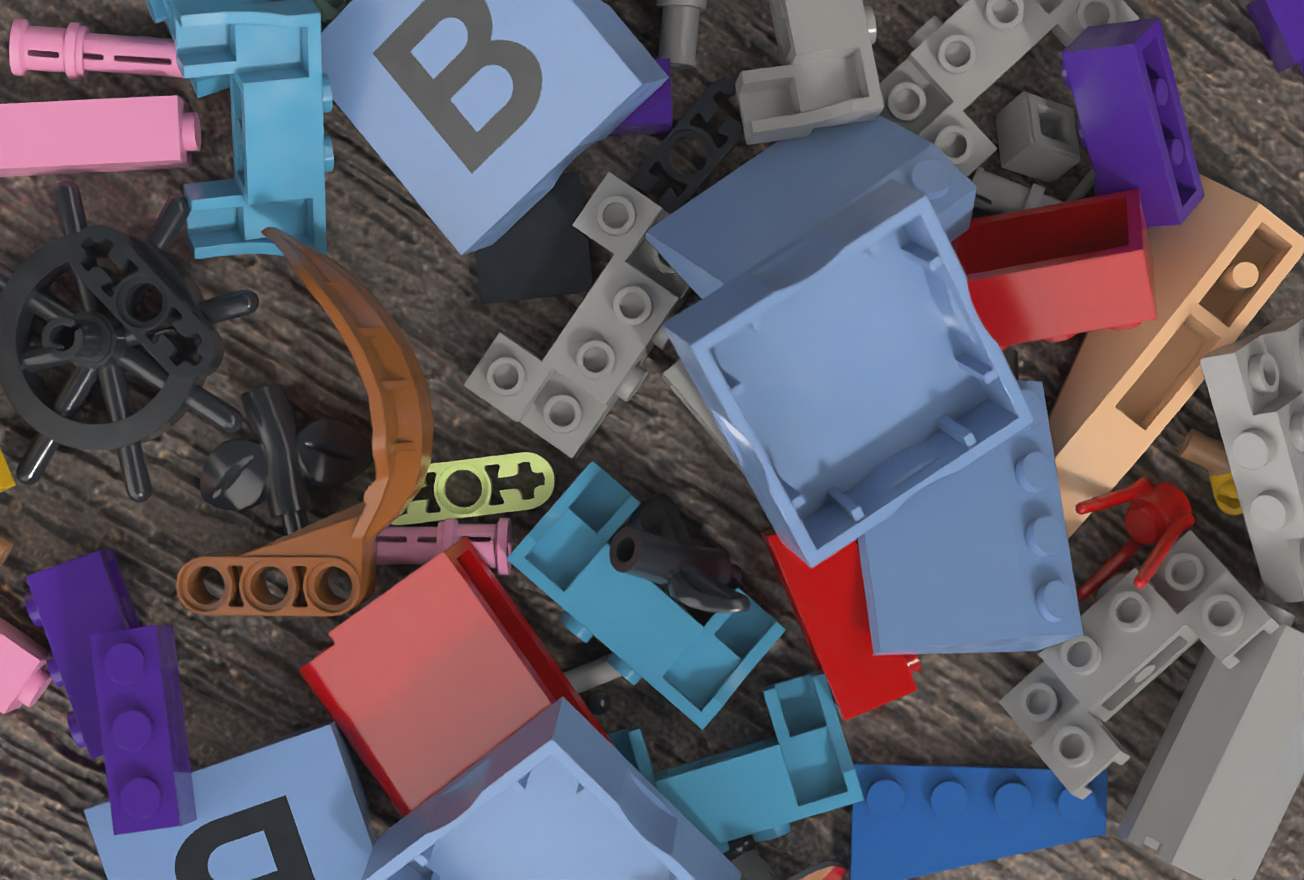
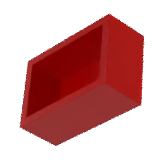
M1139 188L972 219L969 229L950 242L967 278V286L975 312L984 328L999 344L1001 350L1006 349L1011 344L1040 339L1048 342L1063 341L1071 338L1076 333L1104 328L1117 331L1128 330L1140 325L1142 322L1157 320L1153 257Z
M774 528L761 532L818 670H823L836 711L844 721L917 691L918 688L912 676L913 673L922 670L917 654L874 655L858 538L811 568L780 541Z

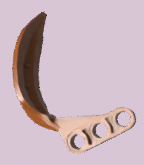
M266 227L260 231L261 234L268 237L285 255L291 267L330 316L352 353L369 397L376 479L365 491L363 502L254 550H221L190 560L183 565L177 575L176 590L178 598L184 607L193 613L201 615L336 616L344 614L369 600L375 591L377 580V536L404 512L423 487L431 463L434 431L430 394L412 346L389 312L364 284L335 260L276 227ZM208 566L218 570L224 578L225 588L221 598L210 594L205 587L204 574ZM270 566L281 570L287 578L288 591L284 599L276 597L267 588L266 574ZM333 566L343 569L351 578L352 592L348 599L339 598L329 587L328 577Z

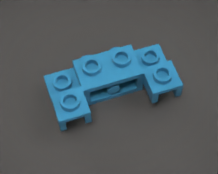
M173 0L176 64L183 78L226 74L230 76L234 179L183 184L184 196L191 209L186 220V238L194 259L239 254L285 256L268 237L261 234L260 231L266 227H276L326 255L325 172L333 171L334 153L328 133H324L323 113L332 111L333 98L327 73H322L320 11L312 0H288L244 4L242 0Z
M592 461L508 556L507 560L564 609L558 619L572 633L585 643L594 635L613 651L606 661L619 674L633 685H636L641 678H644L703 730L786 629L749 596L748 599L751 603L749 610L733 613L712 612L705 622L701 623L657 583L616 571L610 562L609 550L611 543L608 540L641 502ZM735 586V587L733 588V590H735V591H737V592H739V593H742V594L746 595V594H745L741 589H739L737 586Z
M822 669L761 687L776 735L771 738L654 773L640 724L609 733L607 736L615 748L721 853L730 849L728 841L750 834L753 835L755 842L771 840L791 831L790 822L864 800L830 688Z

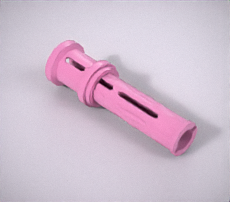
M15 18L12 23L9 57L11 71L14 76H26L29 70L64 72L68 79L73 80L87 77L89 71L137 74L142 76L183 77L176 64L175 43L171 38L90 33L89 27L83 26L79 22H70L67 28L31 26L27 19Z
M451 518L440 520L438 527L388 526L377 536L376 565H424L442 551L467 536L490 569H497L499 575H510L511 563L507 558L512 553L511 519L500 518L497 524H459L457 519Z

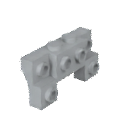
M769 0L782 66L741 71L738 76L735 88L746 144L807 137L814 128L876 120L884 109V102L872 44L875 43L877 34L876 20L872 7L870 5L864 6L863 0Z
M956 0L961 8L946 22L943 23L935 15L907 41L915 50L880 83L884 109L879 115L933 143L968 177L997 148L963 112L1050 31L1067 48L1088 26L1135 21L1139 17L1123 0Z
M608 172L573 223L575 228L614 254L602 274L544 359H541L508 335L499 332L464 386L515 422L525 425L569 457L578 458L617 399L621 398L628 402L641 386L648 374V370L642 367L641 364L654 345L664 349L671 341L662 324L678 315L677 311L692 291L688 283L646 239L645 231L670 214Z
M1304 314L1277 319L1261 330L1232 344L1214 349L1200 358L1267 600L1272 605L1304 601Z
M1191 530L1173 545L1144 588L1139 589L1134 586V578L1139 572L1136 568L1127 575L1122 573L1107 581L1096 595L1097 602L1080 616L1083 635L1042 650L1038 655L1044 661L998 701L1033 742L1031 744L1032 748L1072 795L1082 800L1093 792L1087 784L1113 761L1123 765L1131 758L1100 720L1106 722L1199 639L1228 669H1232L1240 662L1234 654L1263 629L1271 635L1280 627Z

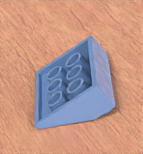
M879 115L876 120L814 128L807 137L777 141L645 231V234L650 244L703 299L891 178L927 194L949 242H951L969 229L977 186L933 143Z
M1016 380L1035 420L1033 423L957 473L945 476L923 487L908 498L892 516L858 537L874 655L1038 651L1083 635L1045 395L1041 381Z

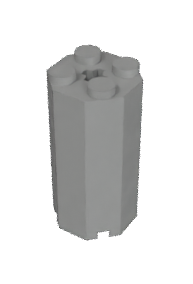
M1260 599L1258 603L1280 627L1271 635L1264 629L1234 654L1240 662L1232 669H1228L1205 647L1116 831L1127 841L1140 848L1145 844L1155 849L1157 857L1203 880H1253L1304 774V625L1299 623L1297 629L1292 628L1291 625L1296 616Z

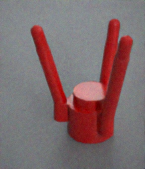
M1141 477L1129 487L1099 495L1076 504L1075 511L1079 515H1084L1131 501L1125 516V526L1132 537L1076 591L1078 601L1083 602L1146 544H1156L1133 581L1134 586L1139 589L1146 586L1179 536L1195 523V519L1191 514L1190 502L1183 491L1168 482H1158L1152 486L1148 479Z

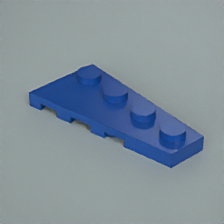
M852 761L864 800L850 804L848 880H905L1106 835L1108 771L1106 769L1087 784L1093 792L1082 800L1072 795L1048 766Z

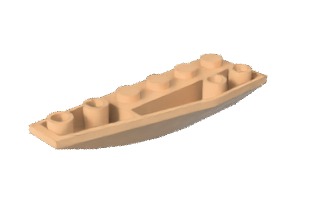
M1201 174L1199 176L1205 196L1181 225L1147 227L1153 257L1157 320L1142 322L1140 325L1128 330L1117 331L1104 328L1087 331L1049 414L1048 420L1068 539L1092 513L1079 515L1075 511L1076 504L1109 493L1205 379L1200 358L1214 349L1236 341L1304 253V237L1262 204Z

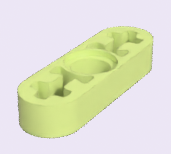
M531 452L430 464L427 473H436L434 495L441 509L440 512H428L430 499L412 501L407 507L408 514L400 515L391 524L408 525L451 518L456 519L534 509L544 504L551 497L555 488V473L550 463L544 457ZM523 462H530L533 472H543L545 484L534 489V498L523 499L520 489L500 490L504 503L491 505L493 483L486 469L488 465H500L498 478L517 475L519 473V464ZM458 470H469L475 473L482 484V493L479 500L470 507L456 506L446 495L445 485L447 479ZM426 480L424 481L423 487H428Z

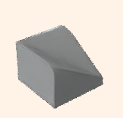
M1023 91L997 114L996 127L1002 168L1044 182H1054L1081 161L1073 108Z

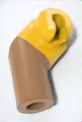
M1192 428L1181 445L1179 457L1207 469L1213 495L1221 511L1231 516L1243 514L1223 442Z

